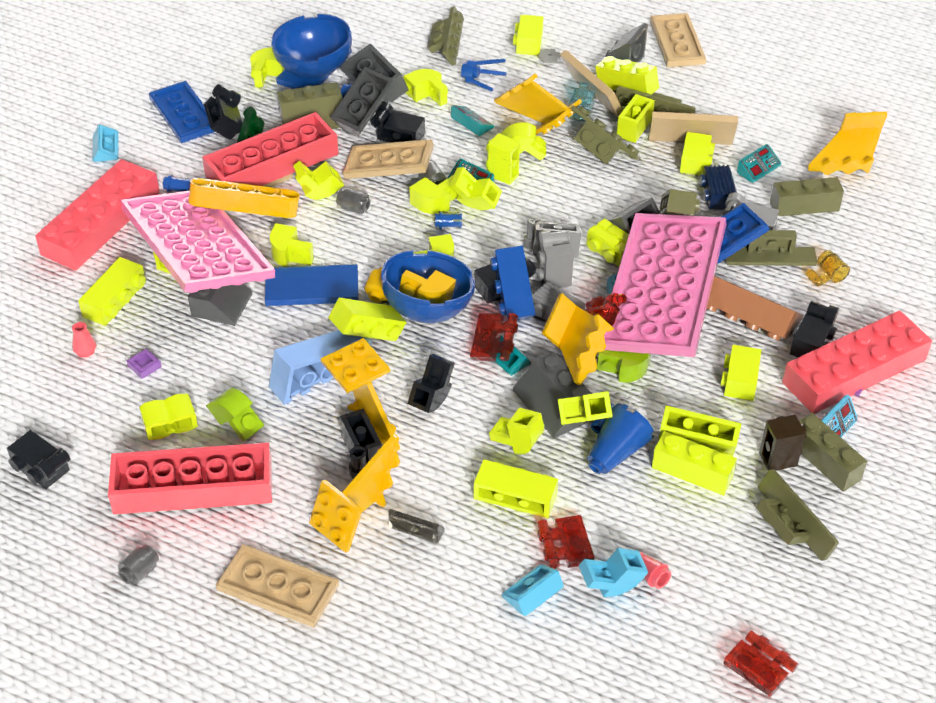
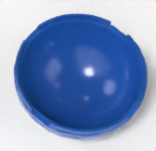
M317 14V17L305 18L304 15L285 22L276 29L272 35V52L278 63L285 70L302 78L323 77L333 73L346 61L352 47L351 30L344 20L333 15Z
M409 250L391 256L384 263L381 272V286L385 298L395 311L409 320L420 323L447 321L463 311L473 297L475 280L473 279L471 269L450 255L428 250L427 254H413L414 251ZM408 270L428 279L437 270L456 279L451 300L445 301L443 304H430L428 300L408 296L399 291L402 274Z

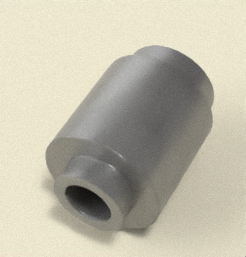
M431 160L429 161L426 173H418L421 179L426 177L436 185L446 180V176L437 163Z
M342 188L337 194L336 203L342 209L363 214L369 209L371 200L368 193L351 188Z
M145 544L142 547H137L118 564V575L125 583L136 585L156 567L159 556L149 545Z

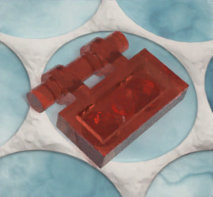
M618 293L608 294L605 298L601 296L594 297L591 301L586 302L587 309L584 310L593 316L599 314L606 322L613 326L620 311L619 306L625 303L627 298L625 294Z
M479 313L470 353L472 360L496 361L497 353H500L501 360L509 361L510 353H513L514 333H517L519 326L517 324L518 315L509 313L507 321L504 322L502 314ZM501 333H505L503 341L499 342Z
M581 515L555 519V528L549 527L545 519L537 522L539 529L537 531L538 538L544 545L543 555L551 568L556 569L560 567L559 560H566L567 567L572 568L579 566L584 559H595ZM559 540L561 547L555 546L553 541Z
M751 630L745 640L752 645L750 646L741 639L724 658L723 664L771 698L788 678L789 673L783 667L793 673L799 663L790 658L791 654L784 649L780 651L770 644V640L764 635L759 636ZM764 652L766 655H768L769 657H771V658L773 659V661H771L770 659H768L766 656H764V655L761 654V653Z

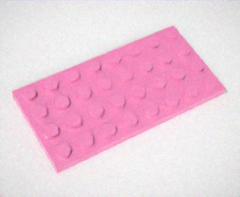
M189 191L120 200L123 212L184 292L195 293L203 289H218L222 286L242 285L252 281L262 282L266 279L275 278V269L225 211L189 204Z
M635 213L604 318L614 328L604 335L605 350L695 357L725 233L726 218Z

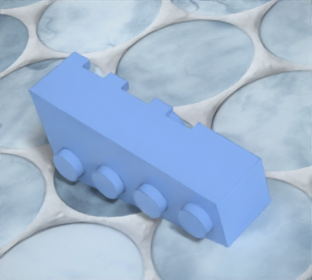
M337 330L275 349L269 388L285 405L292 401V396L298 393L304 395L310 392V387L321 381L325 384L331 380L333 376L321 363L320 358L362 338L370 346L372 341L367 337L345 335Z

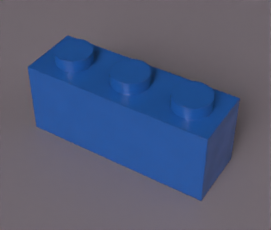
M523 245L495 250L492 254L493 257H490L491 270L496 272L497 280H494V288L496 294H500L501 303H498L500 317H504V322L533 318L536 314Z

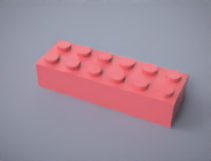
M314 112L203 156L205 177L210 180L263 186L295 173L293 165L298 161L309 167L338 155L337 134Z
M123 159L119 160L35 235L40 255L72 270H78L130 221L121 209L120 200L153 196L160 193L156 173Z
M899 310L788 362L782 383L811 413L815 414L838 403L847 394L853 396L859 389L863 391L925 361L932 339Z
M269 443L111 453L108 497L113 514L272 503V459Z

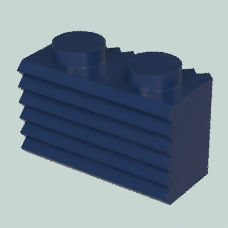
M706 165L704 167V172L700 174L699 178L700 187H704V202L708 203L709 209L726 208L725 202L728 195L737 192L730 166L710 165L708 167Z

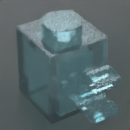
M580 82L579 88H575L569 104L581 99L582 103L577 107L581 105L590 112L588 115L590 117L594 109L595 91L588 90V83ZM576 113L568 117V119L586 122Z

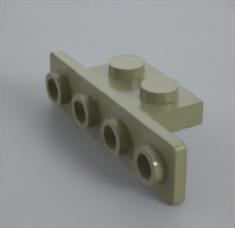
M455 6L450 8L449 18L438 20L432 25L428 49L431 53L443 49L442 52L451 66L456 65L464 22L463 14Z
M618 86L616 90V97L621 106L624 107L637 94L655 100L653 112L695 114L696 111L694 106L683 104L680 99L654 92L651 95Z
M573 105L571 107V110L586 121L574 139L605 164H609L620 148L636 161L641 159L637 155L640 152L631 144L628 146L621 142L623 138L614 131L609 133L605 129L607 125L598 118L595 121L588 116L590 112L583 106L576 107Z
M769 230L749 243L747 247H743L725 259L727 265L816 266L818 261L814 247H795L796 230Z
M770 469L758 485V489L767 499L761 500L756 508L763 515L764 520L771 524L778 532L781 540L788 545L806 543L821 561L827 560L839 544V541L777 471Z

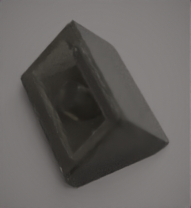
M389 509L388 511L389 528L434 543H439L445 531V528L440 524Z

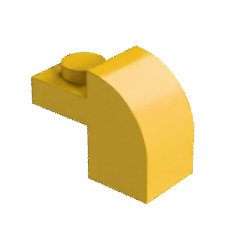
M406 270L402 274L399 291L417 299L428 300L430 304H443L445 301L451 300L456 279L437 270L428 279Z

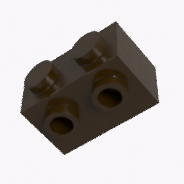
M796 414L780 416L766 421L759 454L768 471L770 469L778 471L798 465L807 432L805 426L800 424Z

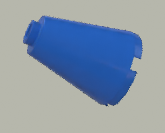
M615 404L611 408L612 417L606 418L587 456L589 468L597 474H607L648 444L654 438V435H651L654 430L648 420L637 411L633 414L626 409L629 406L625 404Z

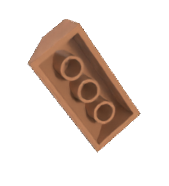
M714 276L707 305L708 310L716 312L717 309L725 312L724 317L735 322L740 318L746 321V327L758 331L760 327L768 331L766 336L777 341L781 337L788 339L804 317V315Z

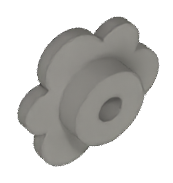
M544 48L541 49L538 58L542 59L544 63L557 62L561 57V53L556 52L555 49Z

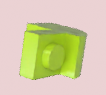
M604 350L599 352L597 370L619 374V382H634L646 374L651 354Z
M236 388L227 389L206 405L218 423L222 425L228 422L242 442L264 426L250 407L253 404L252 401Z

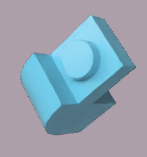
M617 548L606 562L584 559L579 565L587 587L600 589L603 597H614L630 591L649 573L639 551Z

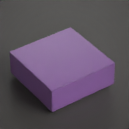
M144 349L126 360L128 367L141 379L162 367L161 361L148 349Z

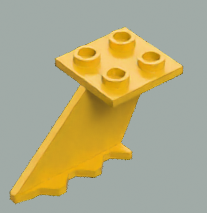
M535 73L498 96L494 101L498 105L542 123L536 129V135L541 132L544 135L554 127L557 128L566 121L564 119L565 116L568 118L575 113L571 110V107L573 105L577 107L582 101L578 99L566 106L533 81L538 77Z
M887 111L845 113L838 133L809 163L808 171L822 172L824 175H830L839 170L845 174H850L858 169H862L869 173L874 162L873 154L888 115Z
M561 293L554 304L542 334L562 351L574 382L577 385H581L588 373L596 371L597 363L595 356L597 352L605 350L604 335L614 328L599 314L591 315L576 306Z
M362 338L320 358L321 363L345 392L353 391L356 401L347 405L348 410L357 411L364 408L381 443H385L392 435L396 434V427L394 424L389 423L371 381L389 373L390 368L368 342Z
M396 434L392 435L378 449L377 453L343 492L339 491L327 480L321 481L309 524L345 553L350 550L361 513L374 502L381 507L386 506L383 491L392 487L393 481L390 470L398 467L400 464L397 454L399 436Z

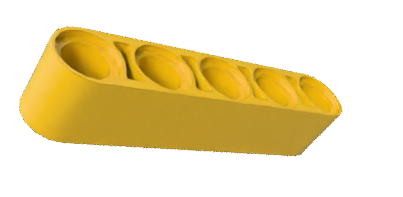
M194 178L190 181L188 202L197 207L294 218L297 216L300 195L298 192L288 189Z

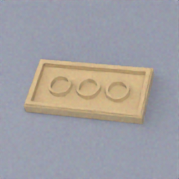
M688 13L654 15L650 17L651 26L667 67L706 64L705 54Z
M564 50L560 56L572 77L618 118L623 108L614 91L570 52Z
M653 112L649 141L685 143L687 132L712 135L711 143L732 145L738 125V116Z
M433 140L352 146L343 171L344 178L426 173L434 147Z
M242 544L217 582L216 589L227 595L315 628L338 589L339 580Z

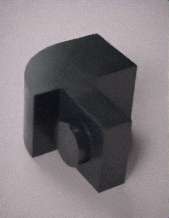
M436 354L429 355L423 378L413 382L407 404L427 413L437 410L451 389L452 383H449L455 363Z

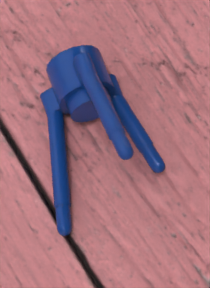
M467 60L462 65L461 77L465 78L467 83L493 91L492 87L475 80V78H479L480 73L506 76L507 73L481 69L477 65L505 63L506 60Z

